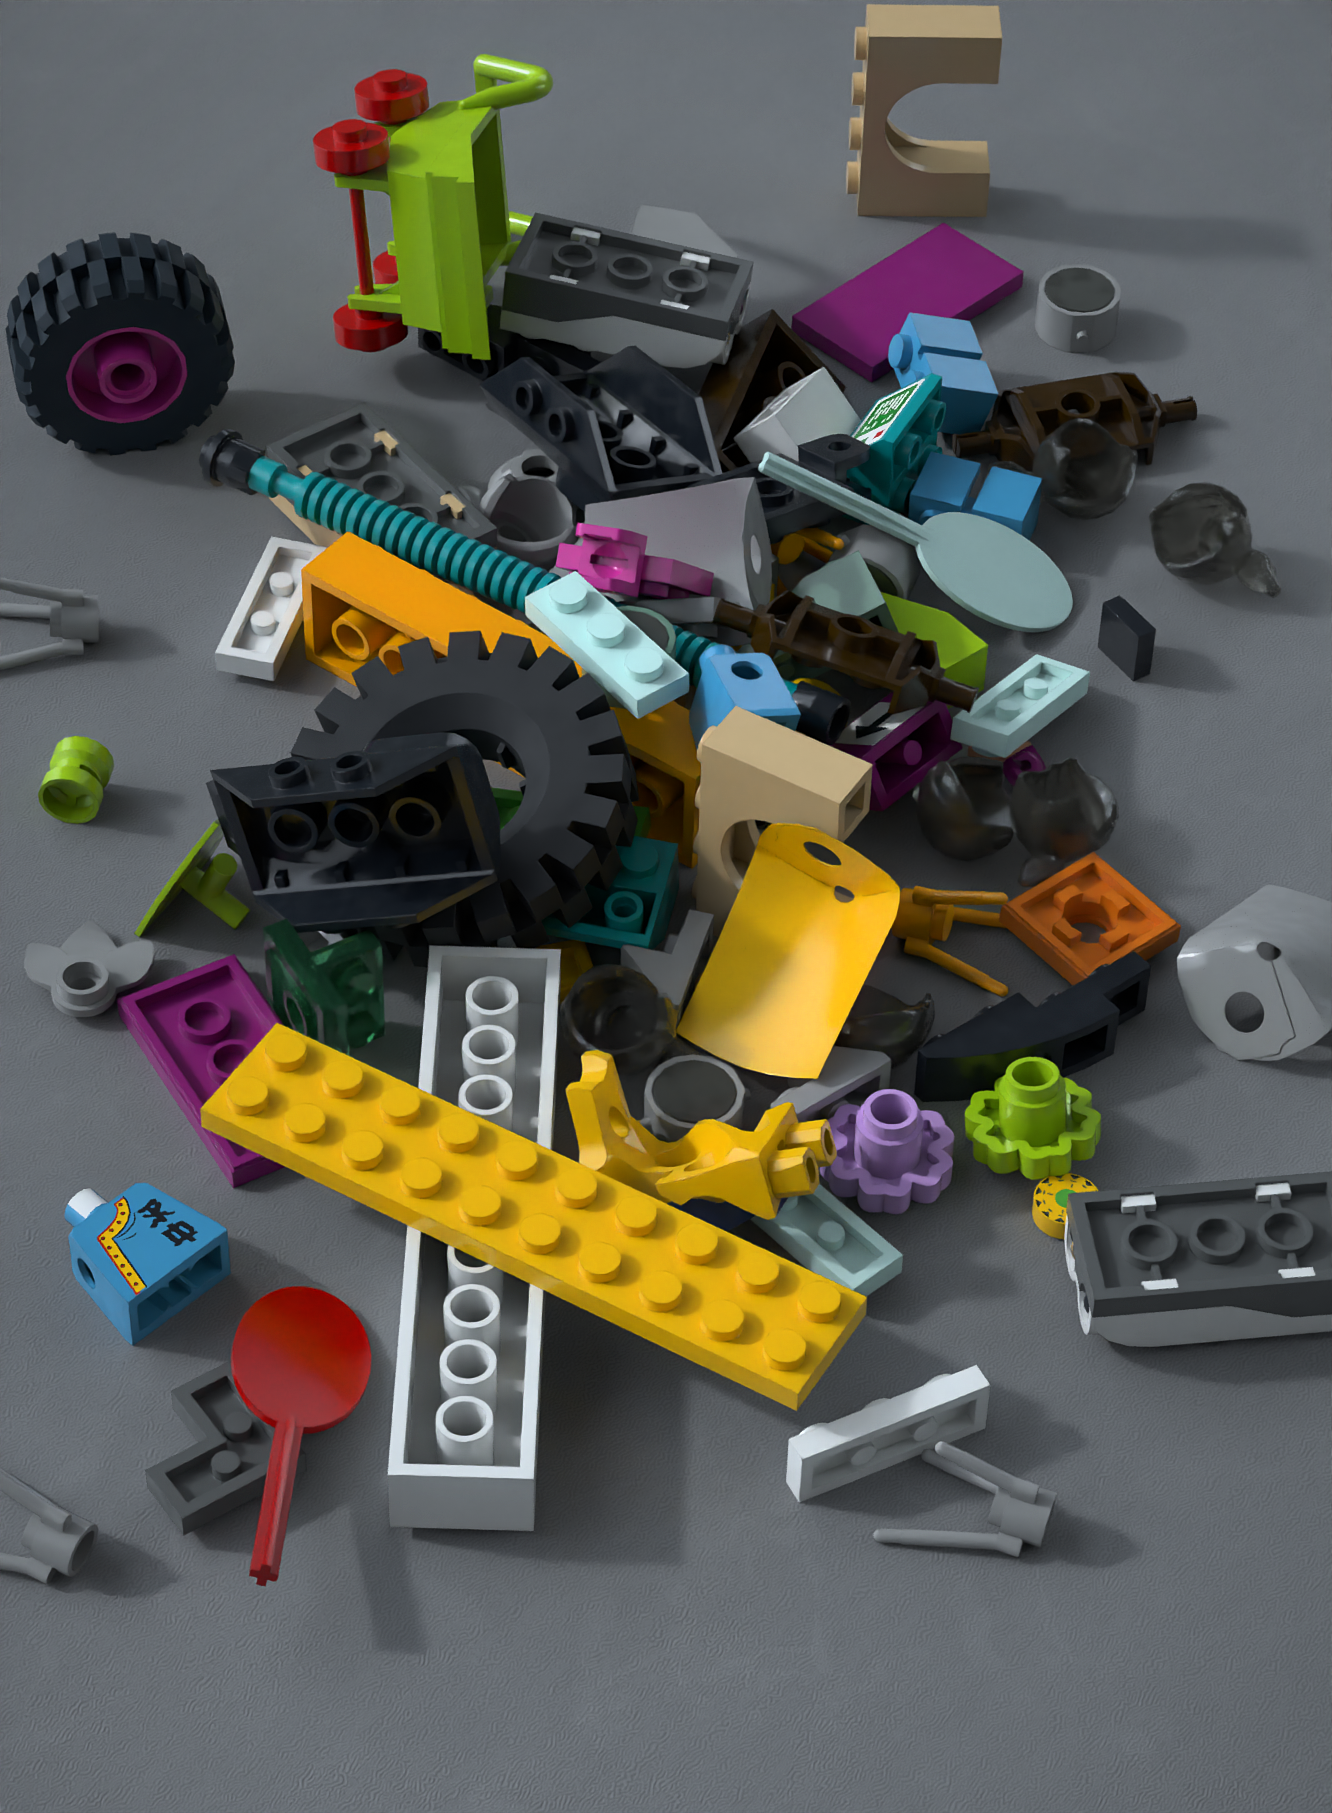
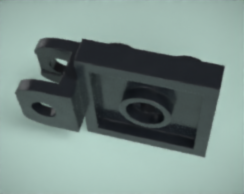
M833 434L798 445V461L781 453L776 454L872 501L871 488H864L850 481V478L847 477L848 469L859 466L870 459V445L847 434ZM763 459L687 486V488L730 479L755 477L770 545L782 541L785 535L804 528L825 526L830 523L832 518L847 514L758 471V467Z

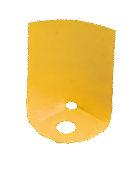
M771 824L759 836L753 858L740 890L675 1032L716 1057L744 1069L775 1076L818 1079L896 919L900 904V886L888 873L864 855L817 828L800 824ZM814 842L828 848L840 859L841 865H830L819 860L806 849L804 843ZM835 886H841L854 894V900L850 902H840L834 895Z

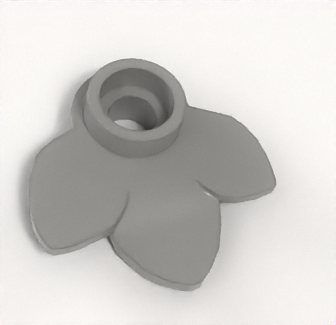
M88 920L72 933L60 948L42 943L28 944L24 956V969L32 982L51 991L52 1001L61 1012L74 1017H90L107 1010L114 1003L117 993L141 984L148 977L154 964V947L152 941L142 940L127 943L117 948L97 922Z

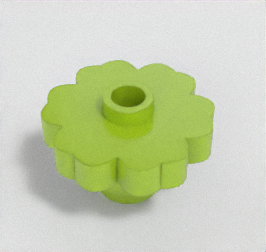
M1025 1057L1012 1062L1007 1067L1006 1074L995 1081L994 1091H979L972 1095L970 1105L965 1111V1136L973 1142V1157L977 1161L986 1164L992 1171L998 1174H1007L1019 1169L1026 1178L1038 1180L1049 1175H1065L1071 1170L1072 1160H1088L1094 1156L1096 1145L1101 1139V1114L1092 1109L1091 1092L1085 1088L1078 1087L1071 1079L1063 1078L1059 1074L1058 1067L1053 1062L1040 1057Z

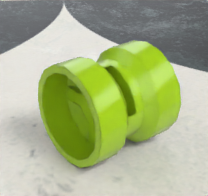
M82 736L64 738L57 743L49 763L50 771L46 773L38 792L39 803L53 818L65 823H85L93 819L99 810L103 799V789L107 786L114 769V759L105 746L91 738Z

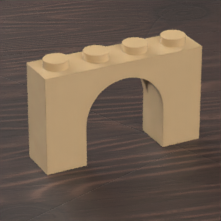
M867 4L865 27L856 26L854 36L855 60H863L862 72L852 73L851 90L852 106H860V117H850L849 150H858L857 161H847L846 192L847 194H856L858 216L987 217L990 183L987 141H943L915 138L899 130L890 121L888 115L898 100L907 93L922 86L941 83L998 84L1002 47L999 6Z
M735 706L718 726L712 725L705 731L699 742L696 755L697 760L701 762V782L695 797V806L700 810L699 830L693 845V851L698 855L697 876L692 887V897L696 899V911L714 914L713 935L718 938L740 890L758 843L760 834L755 820L773 824L787 823L814 827L844 843L868 814L870 807L873 764L738 706ZM837 891L834 892L835 898L840 902L854 900Z

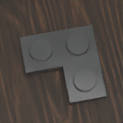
M231 1360L171 1391L173 1410L198 1443L145 1470L148 1490L183 1536L262 1495L264 1491L275 1428L259 1419L243 1402L233 1380ZM301 1447L296 1476L307 1471L306 1453Z

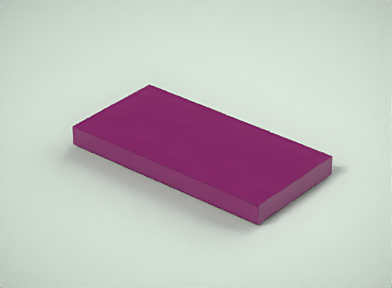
M943 222L792 315L791 329L798 336L872 383L894 369L890 366L888 359L890 342L895 334L900 333L909 312L969 321L1020 289L1023 285L1024 271Z
M230 955L117 999L120 1018L233 1188L284 1168L285 1166L211 1132L201 1125L200 1108L276 1023L283 1025L236 955Z

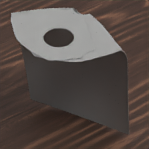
M755 477L730 479L680 490L585 505L584 524L619 528L648 536L645 555L675 559L713 572L710 597L739 602L741 606L756 610L759 604L766 606L769 603L772 586V550ZM600 592L603 596L611 597L615 601L655 600L652 599V596L638 594V598ZM694 594L689 595V598L708 597ZM727 627L717 628V638L709 640L720 645L739 646L751 643L752 639L747 638V634Z
M1267 884L1187 940L1177 957V972L1180 986L1191 1018L1198 1028L1216 1045L1219 1051L1231 1055L1236 1060H1280L1316 1043L1332 1029V902L1296 890ZM1260 943H1268L1278 948L1281 954L1276 960L1268 961L1259 955L1257 946ZM1235 993H1251L1263 1005L1264 1019L1257 1030L1247 1033L1235 1029L1228 1021L1226 1005L1230 997Z

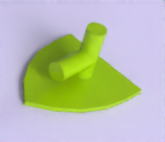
M218 819L203 834L157 896L134 933L138 937L145 932L183 889L234 930L248 916L251 910L225 890L238 867L234 857L227 853L217 854L206 872L201 871L202 867L212 857L224 836Z

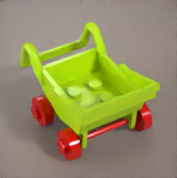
M481 54L475 58L473 64L476 94L459 101L439 102L429 110H427L429 108L428 84L425 78L398 69L379 71L373 76L357 83L354 88L357 114L362 118L378 122L373 124L358 119L342 120L333 126L319 131L314 136L313 144L316 165L325 171L334 172L335 187L349 188L359 285L354 287L355 294L347 296L348 304L340 307L333 315L335 340L339 345L362 352L382 351L403 341L408 335V326L441 332L442 347L448 349V353L472 354V359L491 360L487 308L494 297L493 287L487 284L499 266L509 265L521 240L511 242V234L523 237L533 216L508 210L500 109L534 102L548 95L553 87V77L548 70L533 64L489 54ZM497 80L510 82L509 84L497 86ZM364 190L386 193L390 196L394 241H389L387 243L388 251L381 253L373 261L375 284H373Z

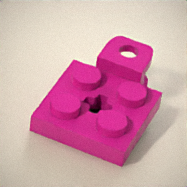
M577 523L575 536L583 539L582 546L559 543L555 567L570 571L569 574L576 571L598 592L638 598V594L652 596V599L655 600L689 598L690 594L710 597L713 572L675 559L645 555L648 536L619 528Z

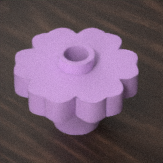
M896 1089L879 1090L871 1094L861 1107L853 1104H844L836 1110L834 1117L828 1119L837 1150V1157L831 1166L820 1167V1174L829 1182L830 1189L836 1196H857L858 1203L864 1211H884L890 1214H902L909 1207L911 1200L924 1204L936 1201L940 1191L950 1184L953 1169L954 1133L945 1125L941 1114L932 1110L920 1111L915 1100L907 1093Z

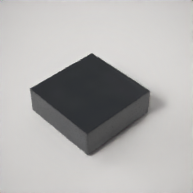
M1120 595L1103 602L1097 647L1132 681L1149 675L1156 629Z

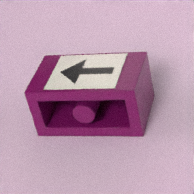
M891 692L846 726L839 739L833 745H830L833 748L873 764L869 810L884 811L963 749L960 742L950 739L953 721L945 703L936 700L934 703L928 701L926 706L897 714H890L887 712L894 693Z

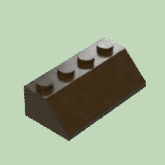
M773 309L742 326L739 333L734 334L726 364H712L698 394L702 397L722 473L751 464L734 438L784 389L822 367L826 368L842 393H844L846 388Z

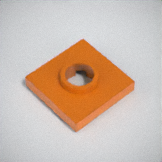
M1094 851L1010 900L1005 905H1002L999 917L1000 923L1073 986L1088 978L1099 966L1112 964L1133 951L1145 961L1177 942L1181 929L1180 924ZM1087 922L1101 927L1106 933L1100 934L1098 943H1087L1081 941L1082 932L1070 925Z

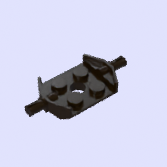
M1111 372L999 390L994 403L991 421H985V430L959 435L954 434L952 437L953 451L956 454V458L985 453L995 455L999 462L1014 472L1039 477L1040 465L1063 463L1144 449L1146 453L1145 464L1151 465L1160 428L1169 423L1196 420L1197 405L1195 400H1193V396L1162 402L1159 395L1152 394L1135 373ZM1068 410H1077L1080 414L1071 413Z
M790 590L784 591L766 606L759 604L756 610L721 598L713 617L712 623L747 634V638L752 639L750 644L754 652L764 653L770 656L772 661L778 650L791 654V657L796 662L811 668H823L826 666L849 674L850 678L861 686L872 689L886 687L894 690L887 712L890 714H897L926 706L928 701L934 703L935 700L970 713L979 690L978 687L974 688L944 677L946 669L940 667L937 643L935 641L918 639L917 634L907 631L906 635L875 625L862 617L832 610L816 604L815 599L805 595L804 598H801Z

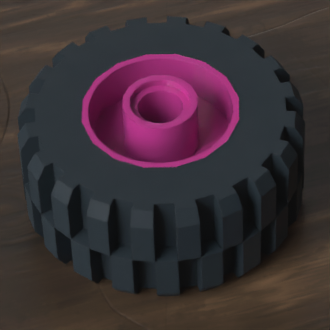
M115 232L98 234L99 240L84 243L83 238L67 244V251L57 256L52 252L38 263L39 273L29 272L17 287L19 296L16 295L10 302L7 312L8 326L5 329L15 386L20 402L25 404L28 416L36 425L42 428L46 427L48 435L64 444L72 440L76 449L94 454L97 448L109 450V454L112 456L126 454V450L141 448V452L157 450L156 444L168 439L173 444L186 437L189 426L194 424L196 427H199L212 414L211 404L215 406L220 404L228 390L227 382L233 376L235 360L232 350L234 346L220 291L215 279L206 273L204 264L194 255L189 253L183 255L180 246L161 239L156 244L152 243L149 235L132 232L130 233V238H117Z

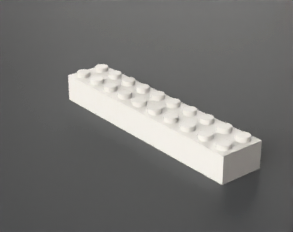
M430 945L418 1085L419 1089L552 1151L561 1000V949ZM408 1225L388 1464L390 1527L534 1531L546 1291Z

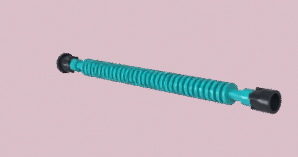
M223 429L217 435H212L206 440L201 449L199 464L202 468L203 479L208 484L215 487L225 484L249 495H254L257 492L270 498L281 495L294 501L295 513L301 518L309 519L311 522L322 525L329 530H334L341 535L349 531L372 544L382 547L385 551L413 564L419 569H425L433 575H439L447 581H452L456 585L466 587L470 591L478 592L486 598H492L494 601L505 604L514 610L518 609L523 614H525V596L561 578L557 574L549 573L547 570L535 567L533 564L522 561L515 556H509L507 553L495 550L493 547L482 544L473 538L469 539L466 535L456 533L452 529L443 528L438 523L430 522L428 519L416 516L407 510L404 511L402 508L390 505L384 500H378L376 497L365 494L356 488L352 489L349 485L339 483L337 480L325 477L321 473L311 472L305 479L288 473L286 465L266 457V450L243 441L242 435L233 429ZM604 596L616 608L628 606L620 601L616 602L611 597ZM673 625L676 636V662L689 673V685H694L697 688L702 674L699 665L701 654L708 648L720 644L712 643L709 639L702 636L698 637L695 633L688 630L684 631L681 627ZM782 678L801 714L796 731L826 745H833L839 739L847 724L851 710L850 700L805 681H800L796 684Z

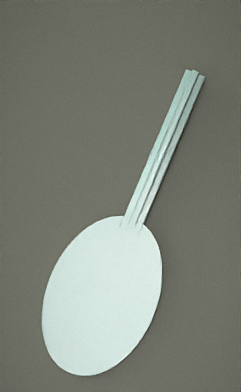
M769 451L764 454L763 461L759 464L758 471L915 546L920 563L932 581L957 604L986 621L1016 631L1044 632L1058 627L1071 613L1073 604L1072 593L1064 575L1056 564L1031 541L998 522L973 514L948 512L929 518L923 525H920Z

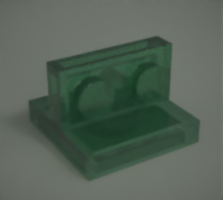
M288 919L263 927L267 1000L284 1026L348 1056L350 1049L360 1048L370 1041L385 1036L382 945L370 929L310 952Z

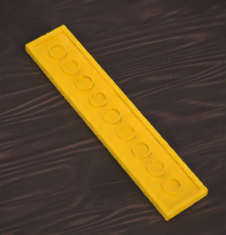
M279 1023L272 1027L200 1108L201 1125L203 1128L795 1411L802 1405L866 1315L867 1297Z

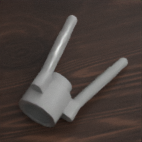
M0 577L1 590L52 600L50 601V606L0 603V616L50 619V637H62L61 642L1 656L0 671L61 655H84L83 643H99L98 595H83V589H61Z
M941 1441L935 1445V1451L932 1449L923 1450L921 1454L923 1461L994 1493L995 1497L987 1523L1000 1527L999 1534L904 1528H878L873 1534L874 1539L880 1543L989 1549L1019 1557L1023 1542L1041 1547L1053 1512L1057 1493L1041 1488L1038 1484L1016 1478L966 1451Z
M0 1468V1491L33 1512L22 1536V1545L30 1549L31 1557L27 1558L0 1553V1569L27 1574L45 1584L50 1583L56 1571L68 1577H74L84 1567L94 1549L98 1537L97 1524L60 1506H56L25 1483Z

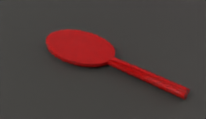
M307 1286L281 1288L257 1300L241 1319L235 1333L231 1351L232 1376L240 1397L259 1419L275 1428L249 1576L256 1577V1584L260 1586H266L267 1580L274 1582L278 1580L302 1435L325 1431L345 1420L360 1403L371 1371L370 1343L366 1331L356 1314L334 1295Z

